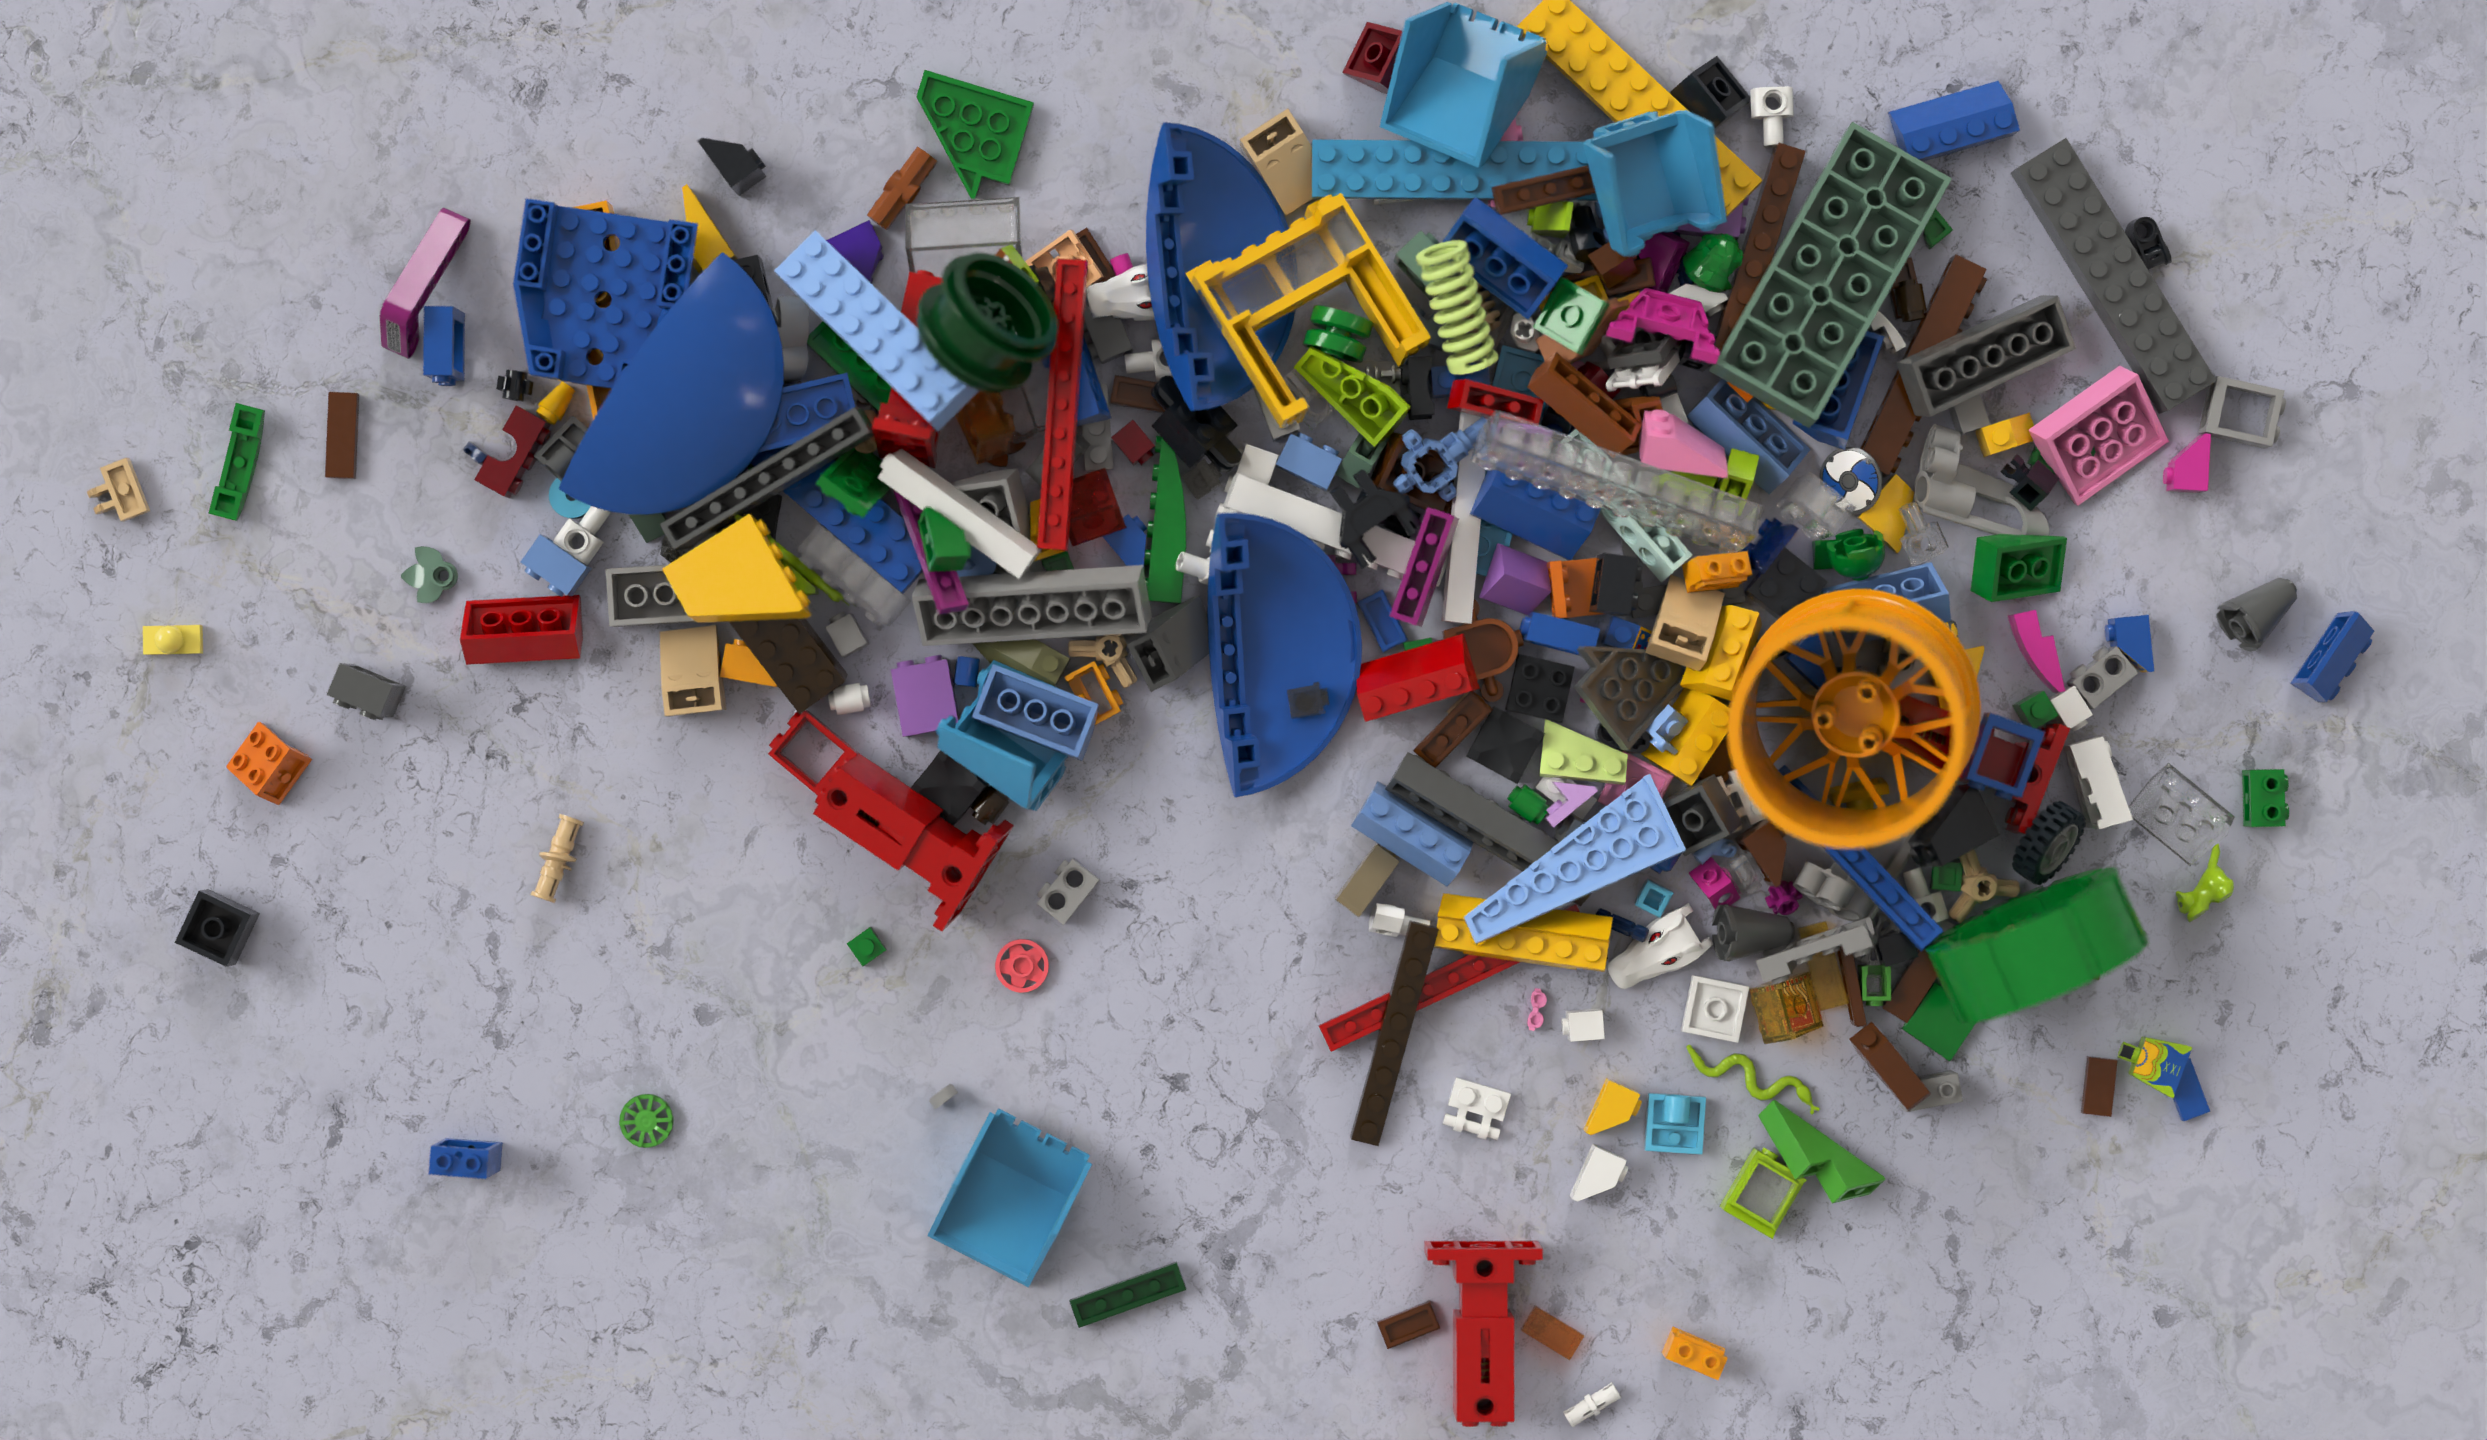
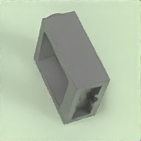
M2216 376L2215 379L2217 381L2208 386L2198 434H2211V437L2264 449L2272 447L2273 443L2277 442L2280 434V427L2277 426L2279 415L2283 414L2286 406V399L2283 398L2285 390ZM2227 388L2271 398L2263 437L2218 427Z

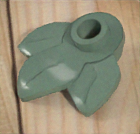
M420 546L415 548V556L418 563L406 569L401 574V578L408 585L418 588L417 602L432 603L439 599L443 590L451 589L457 583L458 571L453 564L444 562L442 555L436 549ZM442 571H447L449 574L446 581L440 579Z

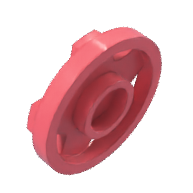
M1017 939L1007 943L1000 950L996 958L995 970L998 979L1006 988L1014 992L1024 993L1038 988L1044 982L1049 970V961L1046 952L1039 944L1028 939ZM1021 944H1028L1034 948L1026 951ZM1009 948L1010 957L1001 960L1004 952ZM1041 958L1044 961V971L1038 967V962ZM1002 973L1011 976V984L1004 979ZM1027 980L1037 982L1032 986L1023 988Z

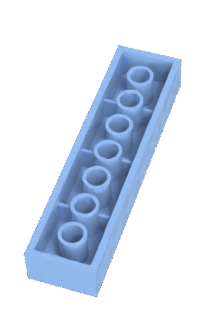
M816 230L774 270L780 279L937 432L978 392V389L964 384L949 374L929 353L920 337L918 329Z

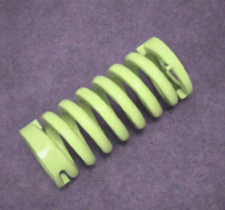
M1462 240L1447 241L1422 250L1416 256L1418 265L1422 266L1423 269L1421 277L1425 281H1434L1426 286L1425 291L1431 296L1438 295L1430 301L1429 305L1434 310H1441L1434 315V322L1445 324L1438 329V336L1449 338L1443 342L1442 349L1445 352H1455L1446 359L1449 372L1456 375L1468 374L1491 366L1498 360V353L1493 349L1494 339L1489 335L1490 325L1485 321L1486 311L1481 306L1482 297L1476 292L1478 290V282L1472 278L1474 268L1468 263L1470 254L1466 242ZM1458 271L1463 272L1460 276L1448 277ZM1461 286H1467L1465 290L1453 291ZM1466 300L1471 301L1469 304L1458 305ZM1471 314L1475 315L1473 318L1463 319ZM1475 328L1480 329L1478 332L1468 333ZM1479 342L1484 343L1481 347L1470 348ZM1481 359V362L1477 364L1468 365L1471 362Z

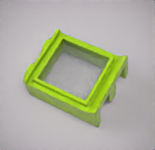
M1765 1147L1761 1151L1753 1148L1719 1206L1727 1213L1773 1239L1777 1228L1807 1179H1795L1787 1164L1784 1166L1776 1161L1778 1155Z

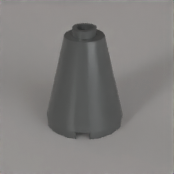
M2276 578L2230 599L2217 608L2220 609L2216 614L2219 625L2230 640L2236 638L2241 642L2240 648L2249 652L2256 651L2262 646L2296 601L2297 588L2288 579Z
M1727 904L1717 906L1712 919V926L1717 925V935H1712L1715 953L1718 959L1728 962L1788 945L1795 935L1794 924L1790 922L1787 916Z

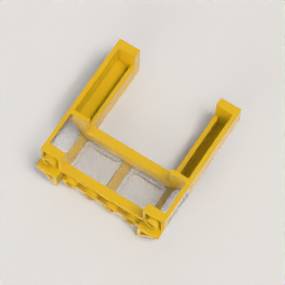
M1342 193L1334 197L1331 194L1308 205L1304 214L1306 220L1304 217H1301L1290 224V229L1283 233L1276 231L1270 234L1265 239V243L1256 246V244L1248 246L1241 252L1242 255L1232 260L1230 257L1222 262L1217 261L1213 264L1209 260L1185 273L1280 428H1284L1286 423L1288 425L1295 421L1301 423L1307 412L1308 405L1303 397L1298 400L1295 399L1255 334L1261 328L1346 282L1368 319L1374 323L1373 327L1398 367L1405 363L1408 355L1412 356L1420 349L1425 348L1431 339L1428 331Z

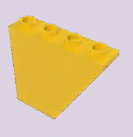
M748 514L662 568L687 615L697 623L808 618L812 615L807 607L810 605L808 597L803 590H797L794 584L797 578L789 566L784 567L780 560L784 557L783 553L775 542L771 544L767 537L770 531L762 519L757 520Z

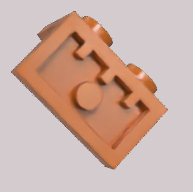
M1597 558L1570 561L1559 560L1547 563L1551 585L1550 599L1553 617L1563 619L1603 614L1589 612Z
M258 722L229 761L226 768L256 796L280 805L312 759L307 754L288 746L265 724Z

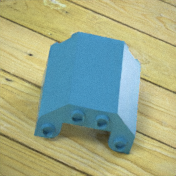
M1687 110L1676 111L1658 117V112H1646L1596 128L1593 132L1594 138L1587 139L1583 143L1611 249L1623 256L1629 257L1639 254L1640 250L1645 247L1644 240L1651 239L1653 234L1659 232H1673L1678 229V226L1687 223L1700 228L1701 231H1710L1716 229L1717 225L1727 222L1712 122Z
M993 660L987 669L983 668L980 671L976 682L979 685L978 697L971 706L967 705L964 708L960 720L956 723V718L949 716L947 719L940 721L936 730V734L939 735L937 748L1020 806L1037 811L1062 778L1066 769L1064 763L1068 756L980 723L973 719L972 715L993 664L1047 685L1050 684Z

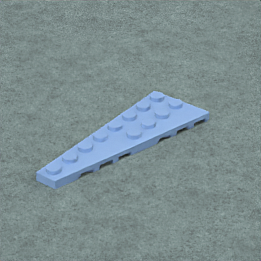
M1651 775L1644 776L1585 824H1582L1555 845L1544 856L1532 863L1526 870L1510 880L1499 891L1464 916L1475 944L1685 852L1686 848Z

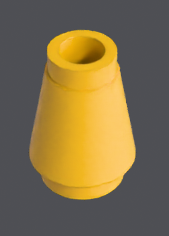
M561 381L559 385L537 404L539 408L536 410V413L550 424L555 425L557 421L562 420L575 390Z

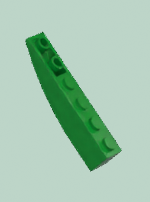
M1156 436L1155 453H1160L1159 464H1154L1152 481L1158 482L1157 492H1151L1150 509L1155 510L1154 521H1148L1147 538H1152L1151 549H1146L1144 566H1150L1149 578H1145L1149 601L1181 604L1184 573L1177 571L1175 566L1179 554L1186 552L1184 494L1175 452L1161 436Z

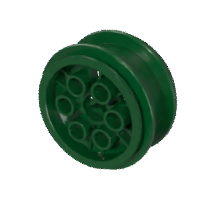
M971 253L951 260L943 271L942 284L934 285L923 293L918 303L917 326L925 347L949 374L970 387L996 393L1022 386L1031 375L1033 362L1041 361L1051 354L1056 346L1058 320L1054 307L1045 292L1023 270L1011 262L992 254Z

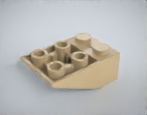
M1286 109L1240 139L1241 148L1264 179L1285 216L1312 200V146L1289 109Z
M1670 575L1645 653L1700 671L1709 654L1725 593L1717 590L1687 593L1685 579Z
M717 625L661 631V689L665 716L727 710L723 678L720 677L722 666Z

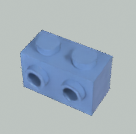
M1298 432L1297 436L1290 434L1275 467L1327 491L1342 461V458L1338 457L1339 452L1327 445H1324L1322 449L1313 445L1314 439L1303 433Z
M541 534L521 560V563L527 567L524 571L538 581L541 577L550 583L548 588L560 597L564 593L573 596L592 569L556 545L547 536Z

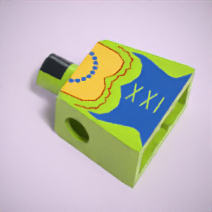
M2141 1037L2138 1047L2123 1042L2117 1057L2131 1062L2129 1075L2160 1093L2174 1098L2193 1047Z

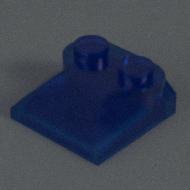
M1775 517L1771 521L1766 518L1756 530L1759 535L1753 543L1748 541L1740 550V552L1748 551L1751 570L1754 576L1762 575L1767 571L1799 528L1797 526L1783 524Z

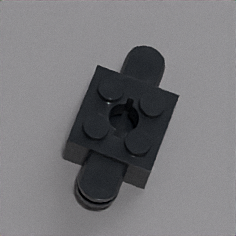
M1172 376L1162 377L1151 389V396L1161 405L1165 412L1152 424V427L1189 468L1204 456H1207L1220 472L1227 473L1239 463L1242 456L1241 452L1227 438L1238 426L1237 423L1221 406L1191 411Z

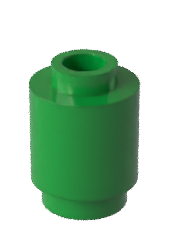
M1526 784L1521 788L1516 785L1507 797L1510 801L1508 807L1529 823L1533 821L1538 825L1548 813L1546 811L1549 807L1546 803L1547 800Z

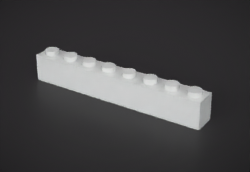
M1234 475L1223 505L1224 508L1230 509L1228 513L1254 514L1276 520L1304 534L1322 550L1327 546L1335 549L1334 555L1347 560L1351 559L1353 555L1350 550L1342 548L1339 544L1342 513L1243 475ZM1374 526L1364 533L1362 538L1377 558L1373 563H1369L1363 554V557L1369 564L1367 567L1373 570H1377L1378 566L1388 569L1387 575L1402 580L1415 541ZM1446 556V559H1445V562H1444L1442 571H1441V573H1440V576H1439V579H1438V582H1437L1436 587H1439L1440 582H1441L1442 577H1443V574H1444V572H1445L1446 564H1447V556Z

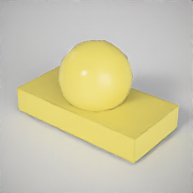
M203 625L143 626V655L203 654Z

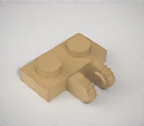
M123 458L100 468L105 484L88 490L87 494L89 498H96L109 492L112 500L94 507L95 514H102L116 508L120 521L124 522L150 512L130 458Z

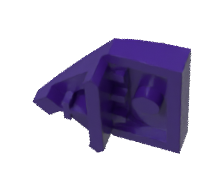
M868 220L826 241L872 284L874 271L884 255L881 252L883 247L873 225Z

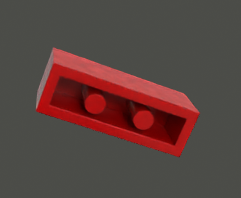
M1462 379L1453 380L1447 408L1479 417L1483 416L1494 421L1499 419L1538 427L1544 401L1540 398Z

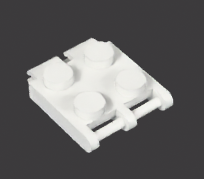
M1673 348L1664 359V362L1659 365L1648 366L1643 364L1627 370H1623L1621 367L1616 368L1615 372L1606 382L1607 390L1611 392L1616 391L1617 388L1629 386L1631 389H1637L1640 385L1646 384L1662 386L1680 362L1676 348Z

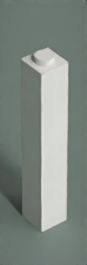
M900 449L893 455L889 453L882 461L880 467L883 470L878 479L920 509L924 510V507H931L964 530L967 542L1018 579L1029 570L1042 550L1038 549L1035 543L903 449Z

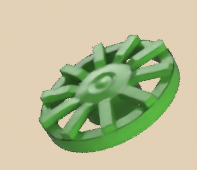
M641 1094L630 1099L624 1105L619 1120L620 1129L624 1137L633 1145L643 1148L654 1147L665 1141L670 1135L674 1124L673 1113L668 1103L661 1097L653 1094ZM641 1099H649L647 1109H643ZM653 1100L661 1104L655 1111L651 1109ZM634 1102H636L639 1113L629 1108ZM665 1109L668 1117L659 1118L657 1114ZM626 1112L634 1116L635 1120H625ZM659 1122H668L666 1131L658 1126ZM635 1124L636 1127L628 1133L625 1125ZM654 1129L663 1134L657 1141L652 1131ZM638 1130L641 1131L639 1141L631 1137ZM647 1132L651 1143H643L645 1133Z

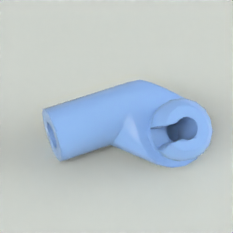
M1722 838L1697 850L1693 856L1703 865L1712 855L1727 858L1733 857L1737 852V847L1732 840Z

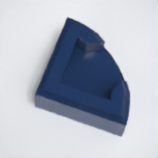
M471 441L463 448L464 452L470 455L474 461L483 465L488 456L487 453Z

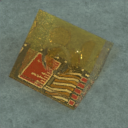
M1809 971L1789 976V979L1780 983L1773 984L1770 981L1749 989L1764 1044L1793 1040L1824 1026Z

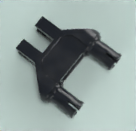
M1361 469L1353 475V478L1365 496L1353 503L1342 486H1337L1330 491V494L1342 510L1339 544L1342 548L1350 550L1359 563L1360 568L1363 569L1369 565L1363 554L1369 563H1373L1377 559L1362 539L1364 533L1390 515L1397 517L1408 536L1416 532L1410 521L1418 530L1422 523L1409 506L1411 504L1409 496L1378 489L1366 471Z

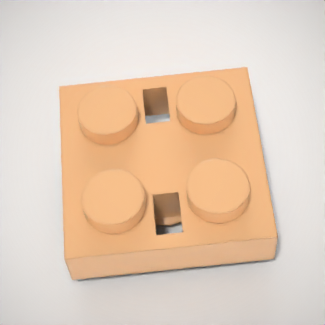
M1071 229L1025 261L1028 266L1035 265L1036 268L1047 266L1055 283L1057 259L1088 261L1086 287L1105 278L1075 232ZM1056 249L1060 256L1053 258L1050 251Z

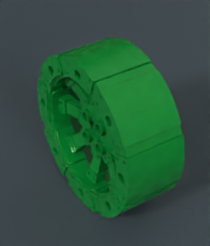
M2107 867L2103 870L2098 868L2053 881L2049 886L2043 887L2042 885L1983 910V914L1971 916L1949 928L1927 946L1925 950L1957 1021L1973 1023L2008 1015L2081 987L2134 958L2144 950L2143 948L2148 945L2149 940L2117 869Z

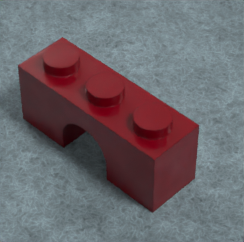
M516 405L502 429L515 439L517 444L516 453L511 459L506 461H500L488 455L474 480L510 499L512 494L516 495L523 485L521 478L526 469L529 471L536 462L534 455L540 445L543 446L550 437L551 431L549 428L551 424Z

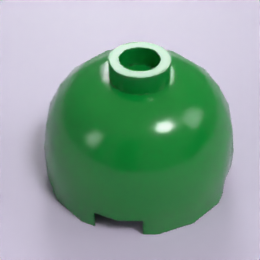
M1854 529L1835 535V542H1827L1831 566L1840 575L1852 578L1855 581L1867 579L1869 575L1875 573L1883 564L1885 558L1883 534L1876 530L1873 533L1874 535L1864 534L1863 529Z

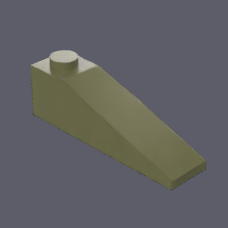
M1036 639L972 643L990 664L995 660L1055 687L1071 661L1070 658Z

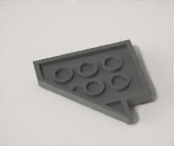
M1580 646L1577 650L1590 666V669L1574 688L1621 750H1630L1655 718L1682 688L1680 684L1686 667L1645 653L1646 649Z

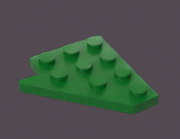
M924 70L916 97L971 200L976 201L982 178L1010 186L1034 102Z

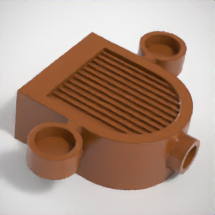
M1474 599L1472 624H1464L1442 631L1443 638L1446 639L1464 633L1477 680H1484L1480 689L1481 696L1488 702H1496L1503 696L1504 688L1498 680H1495L1494 675L1500 674L1511 667L1517 657L1518 647L1524 646L1520 630L1513 631L1508 624L1501 620L1493 618L1478 620L1477 615L1479 614L1480 607Z

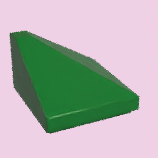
M1836 540L1812 541L1814 570L1834 569L1829 561L1827 542L1833 543Z

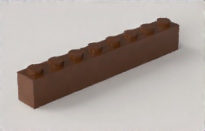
M1778 143L1773 148L1741 249L1743 251L1742 265L1734 271L1731 281L1732 288L1728 290V300L1724 303V309L1721 312L1714 336H1717L1715 348L1719 349V352L1772 260L1806 153L1804 150Z
M1954 255L1949 259L1926 308L1927 311L1924 312L1925 318L1921 319L1903 359L1963 331L1959 328L1963 318H1969L1975 306L1971 301L1975 293L1980 294L1987 281V278L1983 277L1987 270L1986 268L1958 255ZM1898 369L1860 449L1866 451L1875 459L1882 477L1888 476L1890 472L1893 474L1896 472L1902 459L1898 455L1902 447L1907 448L1913 437L1914 432L1910 430L1914 422H1919L1922 416H1915Z

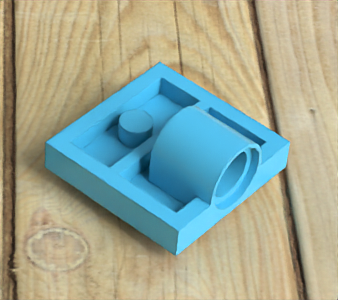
M1648 1093L1644 1150L1702 1154L1706 1097Z

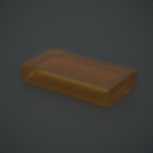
M1536 1305L1521 1327L1522 1332L1568 1360L1572 1358L1584 1338V1334Z

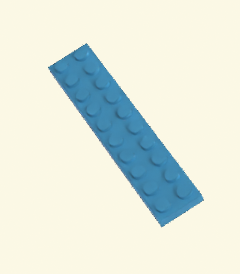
M1312 139V199H1322L1330 194L1334 197L1342 193L1345 199L1473 200L1477 197L1479 200H1494L1491 187L1587 166L1588 162L1583 147L1584 142L1499 141L1485 164L1478 168L1412 140ZM1596 194L1565 201H1597L1598 199Z

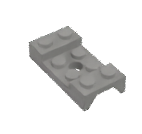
M1869 916L1791 942L1788 945L1764 951V958L1756 960L1763 982L1772 980L1773 984L1789 979V975L1793 974L1792 971L1798 964L1811 960L1812 956L1817 952L1822 951L1823 955H1827L1840 950L1839 947L1842 946L1845 955L1853 953L1855 957L1862 956L1871 952V948L1874 947L1879 936L1872 917Z

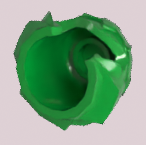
M1706 234L1697 246L1683 256L1685 272L1694 283L1708 291L1721 293L1730 290L1732 286L1728 281V277L1736 268L1742 265L1743 251L1739 249V243L1729 234Z

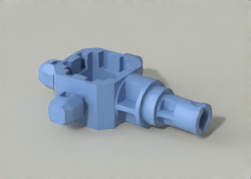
M1482 416L1464 431L1460 429L1456 433L1451 432L1440 441L1431 438L1423 440L1416 431L1412 429L1402 435V440L1406 448L1410 450L1403 454L1401 462L1407 474H1401L1393 483L1394 487L1400 494H1404L1412 490V486L1415 484L1423 492L1434 493L1436 491L1443 500L1450 501L1457 495L1454 485L1450 482L1456 477L1457 463L1469 455L1468 451L1473 449L1474 443L1493 432L1492 427L1488 426V421ZM1435 449L1446 467L1442 469V473H1438L1431 478V481L1423 482L1413 464L1417 462L1416 459L1418 457H1422L1428 450Z

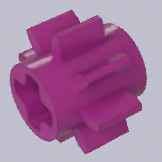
M1781 880L1779 886H1770L1768 888L1770 895L1765 897V901L1769 909L1772 908L1774 914L1790 915L1798 909L1799 904L1797 900L1803 898L1801 892L1794 888L1793 881L1788 883L1785 880Z

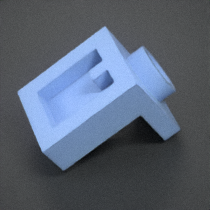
M1668 704L1646 729L1653 737L1650 742L1662 753L1667 749L1675 755L1678 750L1670 741L1681 732L1688 720Z

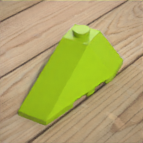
M1313 346L1308 349L1294 366L1374 447L1389 438L1403 422L1410 409V406L1390 386Z

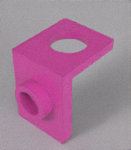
M1712 857L1703 865L1700 864L1689 872L1690 877L1707 896L1714 910L1719 905H1732L1741 898L1732 881ZM1731 893L1726 901L1718 903L1723 895Z

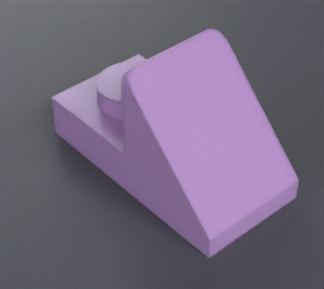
M1552 782L1566 800L1561 802L1558 799L1546 809L1549 814L1544 818L1551 827H1555L1598 790L1594 786Z

